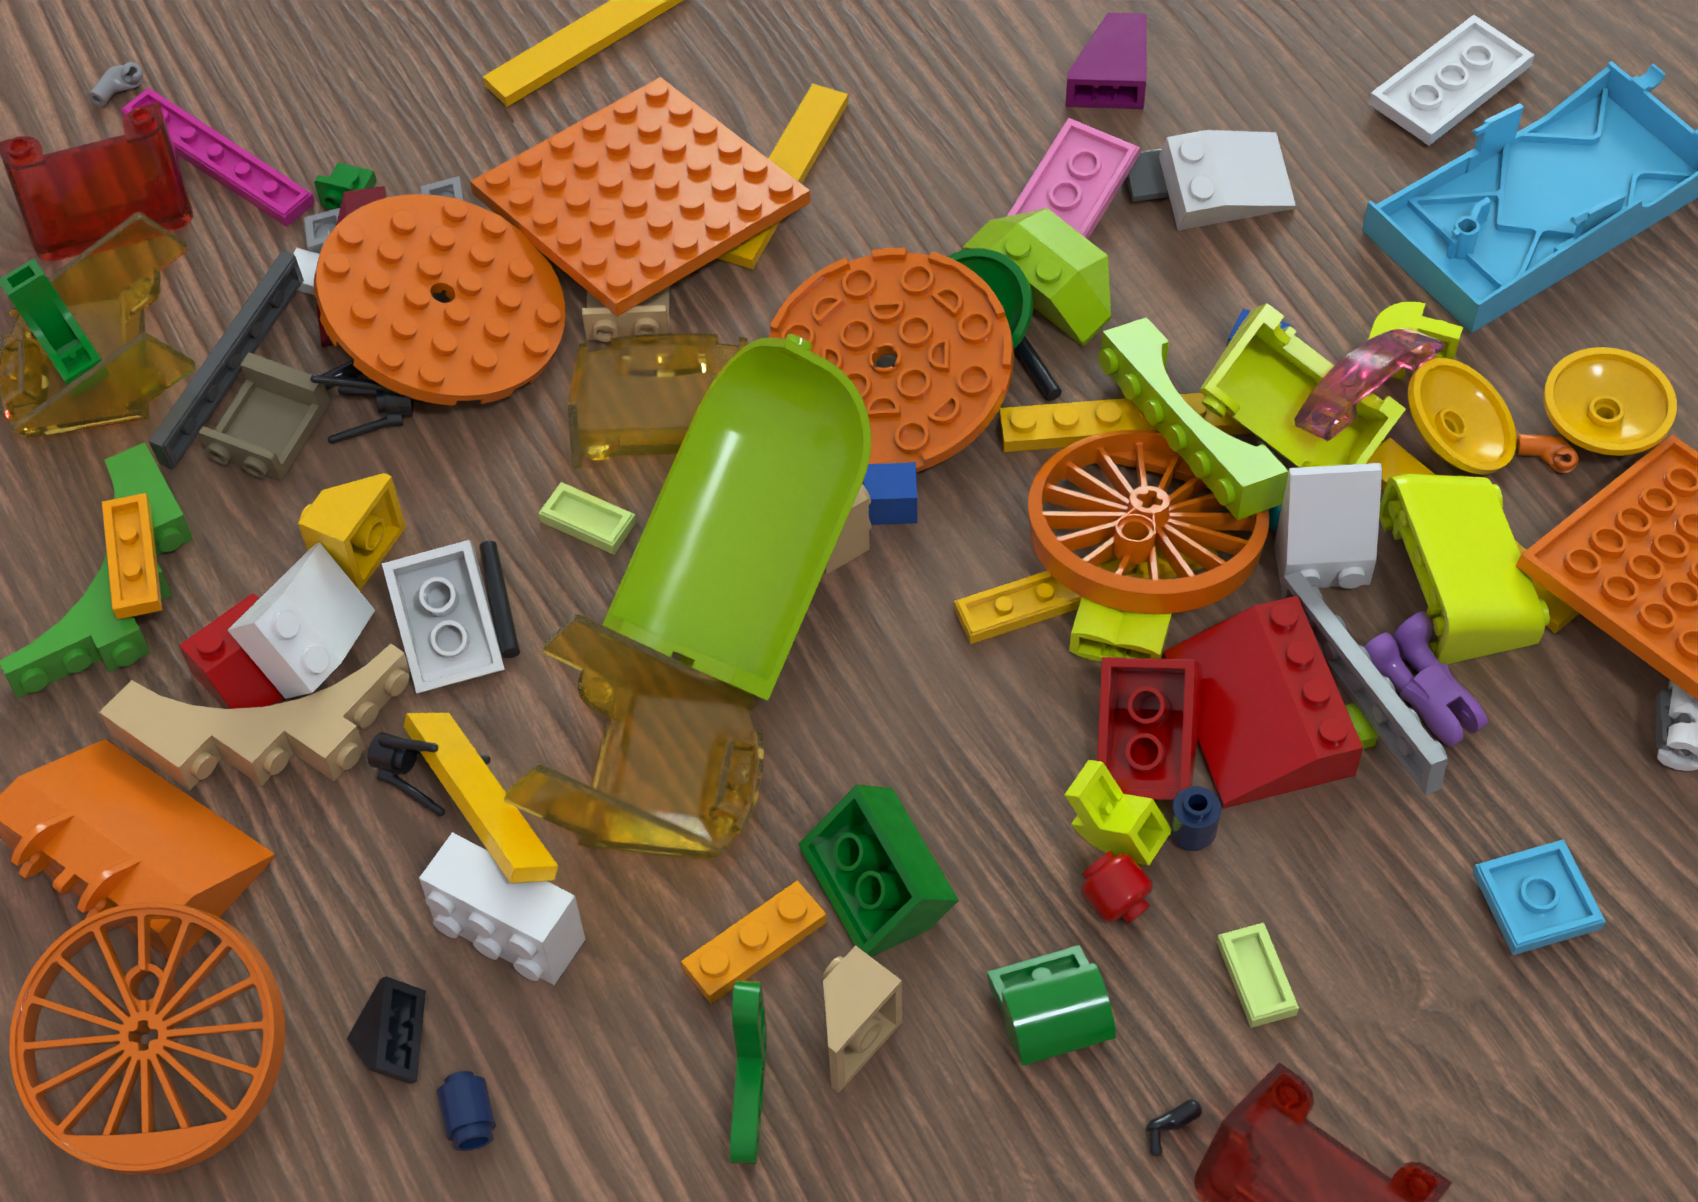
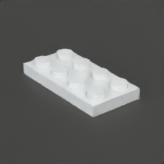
M1473 15L1372 91L1369 104L1430 146L1530 68L1534 54Z

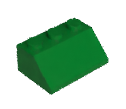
M856 784L798 844L854 945L870 957L930 930L959 901L893 788Z

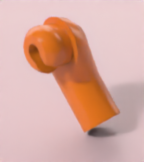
M1518 434L1517 455L1539 456L1553 470L1560 473H1569L1578 465L1579 458L1577 452L1561 436Z

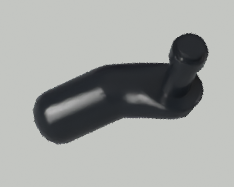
M1189 1099L1173 1110L1150 1120L1145 1131L1150 1132L1151 1156H1161L1160 1132L1179 1130L1202 1115V1107L1197 1100Z

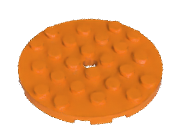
M410 194L387 197L364 205L347 215L331 231L323 244L315 269L313 293L314 297L317 298L321 312L320 321L335 346L340 345L354 359L353 366L370 379L401 395L420 401L442 405H456L457 401L480 400L481 404L509 397L515 389L528 382L533 383L545 371L557 351L564 331L566 313L563 291L558 277L545 255L528 240L521 230L502 216L459 198ZM442 290H445V295L451 301L448 303L439 302L431 294L441 293Z
M883 248L872 250V255L849 262L847 257L840 259L821 269L803 282L786 299L770 324L771 332L768 338L786 339L787 334H792L813 344L811 352L836 365L853 382L863 399L870 421L871 453L869 464L916 462V472H919L951 458L967 447L987 428L1000 409L1012 378L1014 364L1013 340L1005 311L996 294L971 269L952 258L935 252L925 255L907 252L906 248ZM891 354L897 357L894 368L892 366L886 368L875 367L876 361L883 355Z

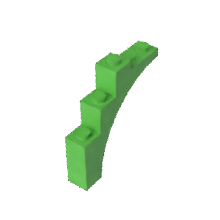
M145 442L104 460L113 483L115 499L142 493L147 494L151 504L156 557L163 553L174 551L181 545L194 540L185 517ZM107 553L101 569L83 597L57 624L31 644L0 660V666L17 698L28 693L40 691L48 684L72 673L81 672L91 664L102 659L108 672H111L120 667L129 666L139 658L151 653L134 617L117 620L112 610ZM157 562L162 601L173 595Z

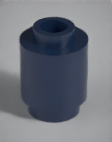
M1199 786L1185 788L1176 795L1170 820V827L1172 829L1170 834L1181 848L1187 851H1199L1214 841L1221 814V804L1218 797L1209 789Z
M462 1071L449 1075L444 1080L445 1084L436 1091L446 1138L453 1142L454 1149L457 1151H470L488 1145L494 1139L492 1130L495 1129L496 1123L485 1078L474 1076V1073L471 1071Z

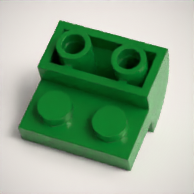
M1080 945L987 972L989 987L1005 1019L1006 1033L1022 1066L1116 1038L1113 1012L1102 976L1096 963L1089 964Z

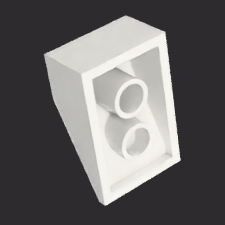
M1203 130L1166 138L1159 159L1178 231L1295 209L1296 204L1276 132Z
M1381 463L1289 468L1274 543L1281 590L1283 576L1296 571H1300L1310 585H1315L1317 588L1343 587L1352 589L1361 585H1370L1377 560L1382 480Z
M470 540L382 563L416 694L505 670L475 548Z
M319 542L312 546L228 629V632L283 697L287 699L313 693L342 663L375 612V609Z

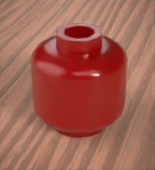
M1110 850L1081 874L1085 879L1081 887L1082 895L1102 920L1107 923L1123 918L1129 924L1150 907L1145 898L1151 893L1153 883L1128 853H1120L1115 856Z

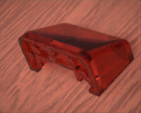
M160 102L136 107L127 113L123 119L125 135L45 155L40 142L33 137L21 136L0 141V156L29 239L39 258L47 261L61 260L178 230L185 227L191 221L193 208L183 169Z
M1280 1062L1221 1122L1194 1178L1195 1189L1204 1202H1441L1452 1185L1451 1181L1431 1167L1413 1161L1404 1163L1393 1177L1390 1178L1307 1119L1314 1104L1312 1090L1308 1083Z

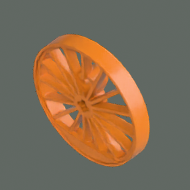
M1156 430L1112 431L1093 435L1070 444L1053 455L1041 467L1032 482L1028 497L1030 539L1038 559L1046 570L1062 585L1090 601L1117 610L1144 614H1170L1195 610L1213 604L1241 587L1252 575L1260 560L1269 529V510L1237 520L1232 513H1207L1225 508V506L1217 501L1214 493L1188 500L1203 488L1209 489V487L1201 478H1197L1193 474L1186 461L1178 452L1170 448L1167 440ZM1093 463L1098 464L1116 491L1081 468ZM1115 464L1136 468L1138 488L1132 489ZM1146 471L1163 475L1158 487L1147 486ZM1173 478L1186 481L1184 485L1168 496L1166 492ZM1067 479L1092 496L1057 487L1056 485L1061 480ZM1045 502H1049L1081 512L1043 511L1042 507ZM1051 529L1086 530L1057 538ZM1213 530L1251 531L1252 535L1249 540H1245ZM1105 542L1083 559L1071 552ZM1154 544L1178 578L1158 579ZM1202 546L1235 556L1226 562ZM1179 552L1208 571L1195 575ZM1113 555L1121 561L1116 573L1098 567ZM1147 562L1149 579L1126 576L1131 564Z
M140 902L121 905L96 913L67 930L51 944L30 971L19 993L11 1021L9 1053L12 1075L19 1097L31 1119L54 1144L65 1152L93 1166L111 1172L127 1175L170 1173L196 1165L217 1154L238 1138L259 1114L270 1096L281 1067L285 1045V1015L280 991L270 967L252 942L231 924L213 914L184 905L161 902ZM151 919L182 921L165 969L151 964ZM137 922L138 965L131 968L125 975L106 932L129 923ZM195 925L202 926L220 937L222 942L176 993L175 976ZM94 939H97L130 1015L70 961L78 951ZM233 949L250 973L249 978L173 1016L230 950ZM64 968L123 1021V1024L47 1000L45 997L55 978ZM155 974L159 979L155 996L150 1000H142L138 991L139 984L145 976ZM256 986L262 1007V1021L182 1029L175 1028ZM42 1006L120 1032L115 1035L35 1042L37 1022ZM150 1029L158 1031V1038L149 1041V1045L141 1043V1036L149 1034ZM263 1030L261 1056L256 1068L177 1042L178 1038ZM120 1043L40 1084L35 1059L36 1050ZM177 1050L253 1076V1080L239 1105L233 1109L172 1052ZM119 1057L61 1122L48 1103L45 1094ZM163 1059L226 1115V1120L193 1127ZM153 1067L181 1129L155 1132ZM127 1068L103 1134L74 1135L71 1129ZM139 1072H141L142 1133L116 1135Z

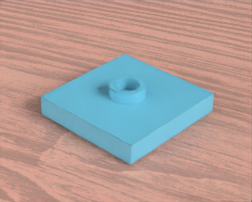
M1564 839L1474 866L1472 873L1512 955L1603 929L1606 921Z

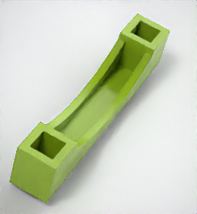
M1147 317L1103 331L1101 351L1098 353V361L1102 371L1116 382L1128 400H1132L1144 414L1147 422L1155 426L1167 440L1170 448L1178 452L1190 466L1193 474L1197 478H1201L1214 493L1221 505L1225 506L1237 520L1282 504L1288 470L1264 444L1253 446L1228 435L1206 421L1185 402L1166 373L1169 341Z

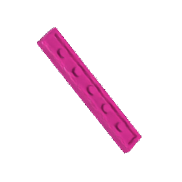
M147 88L120 110L125 121L286 227L315 204L311 192L151 88Z

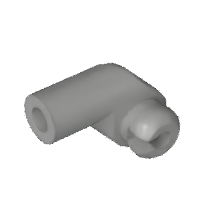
M128 62L124 65L109 68L89 92V99L95 105L104 107L115 93L137 88L143 81L142 68L135 62Z

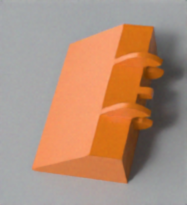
M107 739L18 776L0 794V837L8 847L14 850L10 861L16 866L23 863L18 874L28 878L44 871L55 879L52 883V887L61 894H65L70 890L80 897L77 909L83 913L89 911L85 919L113 907L140 902L184 905L203 910L220 918L270 864L275 856V853ZM172 919L150 920L151 948L166 959L170 956L182 921ZM137 922L121 926L138 938ZM199 925L194 926L183 957L202 938L208 929Z

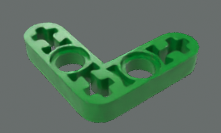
M735 981L732 1002V1024L737 1052V1066L731 1125L730 1161L734 1164L757 1165L767 1051L765 1007L761 982Z

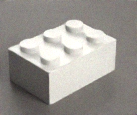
M453 832L419 877L426 897L425 902L429 906L434 920L433 924L440 932L451 938H457L460 935L473 942L474 947L490 959L496 960L498 957H501L511 962L521 975L532 981H538L541 978L555 985L586 940L575 895L548 881L510 883L486 849Z

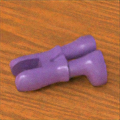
M1425 611L1419 612L1399 626L1393 637L1390 633H1382L1367 643L1364 648L1369 653L1371 662L1381 675L1388 677L1395 689L1400 692L1399 697L1418 712L1428 728L1440 741L1448 747H1452L1463 740L1464 734L1460 723L1466 730L1475 733L1488 725L1489 722L1479 702L1454 678L1446 663L1441 664L1431 651L1429 641L1434 631L1433 621ZM1401 657L1418 672L1415 677L1403 663Z

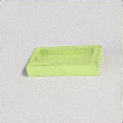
M560 482L538 513L541 523L613 555L637 523L634 513L563 482Z
M1264 922L1219 934L1217 945L1250 1028L1296 1016L1299 1010L1298 1004Z

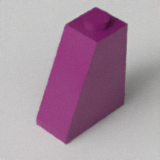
M1106 14L1067 73L1065 107L1144 109L1147 82V14Z

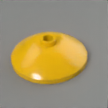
M1587 348L1564 357L1549 373L1543 392L1544 408L1554 427L1572 443L1586 450L1605 455H1632L1654 447L1669 433L1677 413L1676 394L1665 374L1647 359L1617 348Z
M1449 358L1431 359L1416 369L1409 381L1408 402L1413 422L1426 444L1445 462L1469 473L1480 475L1492 474L1506 466L1515 454L1517 444L1516 428L1506 403L1491 383L1468 365Z

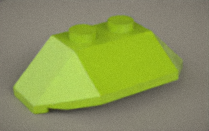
M1048 208L989 220L962 247V250L973 248L994 250L1013 260L1029 281L1033 294V308L1082 347L1111 320L1108 255Z

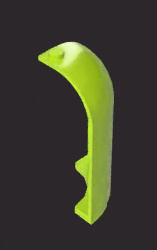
M787 334L786 339L760 338L750 342L726 363L709 386L694 414L600 628V631L669 660L672 659L674 653L680 655L678 665L706 677H712L728 683L733 688L767 701L770 698L863 483L871 453L870 421L865 404L857 388L836 365L811 352L812 343L792 334Z

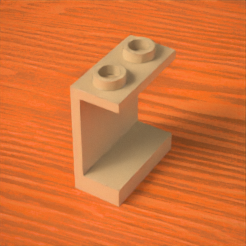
M670 286L619 316H616L587 291V308H582L586 340L609 342L614 339L639 338L642 340H652L654 338L669 337Z

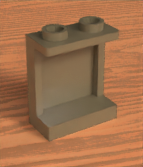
M248 352L240 364L246 377L245 383L216 428L213 430L202 426L198 435L206 449L205 453L215 462L222 465L232 463L243 467L249 474L262 479L267 476L282 482L332 401L324 384L311 382V374Z

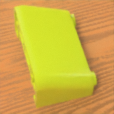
M1268 303L1253 308L1200 388V392L1205 397L1201 403L1220 417H1223L1225 413L1297 468L1366 464L1406 408L1390 396H1386L1382 400L1377 395L1370 393L1371 387L1367 384L1359 385L1296 337L1294 335L1296 330L1288 326L1281 329L1280 322L1284 316Z
M1408 473L1393 476L1388 479L1380 503L1379 520L1384 532L1393 530L1392 534L1395 540L1403 539L1428 605L1426 614L1433 621L1437 642L1429 643V647L1441 664H1451L1539 644L1544 634L1545 626L1549 625L1550 622L1549 609L1546 602L1538 598L1530 576L1516 567L1521 554L1502 509L1503 497L1499 486L1492 484L1486 477Z

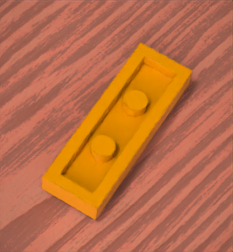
M142 493L102 501L112 610L117 620L161 611L162 602L151 504L147 494Z
M797 880L681 961L682 970L708 1002L712 1004L734 988L735 981H745L826 924L827 914Z

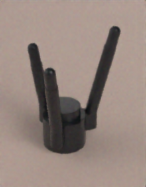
M312 375L310 377L313 383L341 386L338 392L342 395L376 396L378 413L387 414V417L329 436L328 442L331 444L387 426L403 425V416H410L414 413L413 398L392 391L374 380L329 375Z
M385 732L378 733L371 741L367 755L369 765L380 769L377 777L378 780L392 784L436 815L443 816L445 814L443 807L398 776V774L402 772L407 773L413 768L417 754L422 755L420 751L437 752L439 749L438 745L425 741L404 739ZM479 754L486 765L490 763L491 759L489 756Z

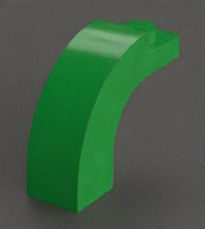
M35 258L0 278V285L73 394L80 389L94 386L103 375L110 372Z

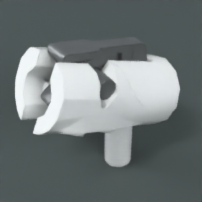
M1669 680L1668 690H1662L1656 696L1655 746L1658 749L1657 759L1663 765L1676 770H1698V700Z

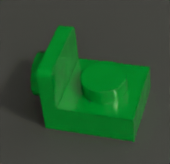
M337 163L330 177L318 175L314 184L321 207L333 210L341 207L344 192L373 188L377 180L374 170Z

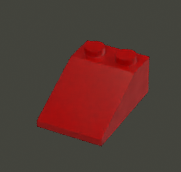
M1102 657L1097 761L1105 764L1123 794L1152 798L1153 800L1174 801L1180 791L1192 787L1202 688V665L1196 660Z

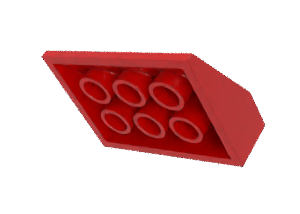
M1298 596L1255 605L1163 651L1164 659L1196 660L1202 665L1201 712L1197 744L1223 809L1356 776L1363 746Z

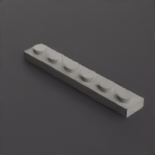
M1300 571L1283 576L1281 599L1298 596L1333 677L1424 795L1442 789L1448 758L1441 743L1436 740L1434 741L1421 725L1417 713L1412 708H1408L1396 694L1391 680L1381 675L1371 662L1367 650L1362 645H1358L1348 633L1342 618L1334 615L1325 604L1319 589L1315 585H1310Z

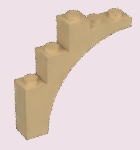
M390 644L363 668L333 686L297 700L255 708L221 709L195 706L160 696L131 680L99 713L112 737L189 791L200 780L207 778L221 759L263 786L272 775L280 773L285 768L293 754L332 781H335L345 770L355 766L365 749L359 731L369 727L376 719L379 710L392 697L398 696L403 692L412 676L405 652Z

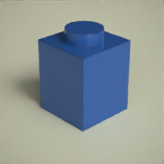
M916 462L868 464L862 484L867 489L871 498V504L869 505L871 525L917 523Z

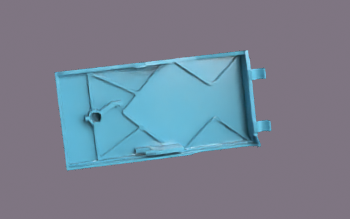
M1611 61L1605 69L1547 115L1518 132L1524 108L1520 103L1484 120L1483 125L1471 131L1477 136L1474 149L1378 204H1375L1372 200L1368 201L1362 231L1470 333H1473L1697 199L1698 129L1696 131L1650 93L1651 90L1655 89L1663 81L1666 75L1654 63L1651 64L1644 75L1632 78Z

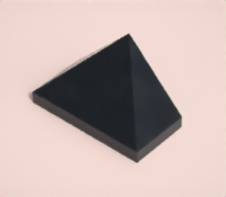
M387 976L379 980L347 1037L348 1042L370 1071L408 1084L417 1082L426 990Z

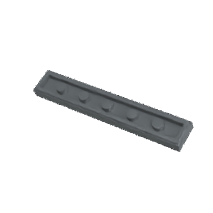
M284 250L281 251L150 438V446L160 465L170 469L177 465L202 426H204L242 371L240 364L248 352L254 353L303 283L304 279L294 254Z

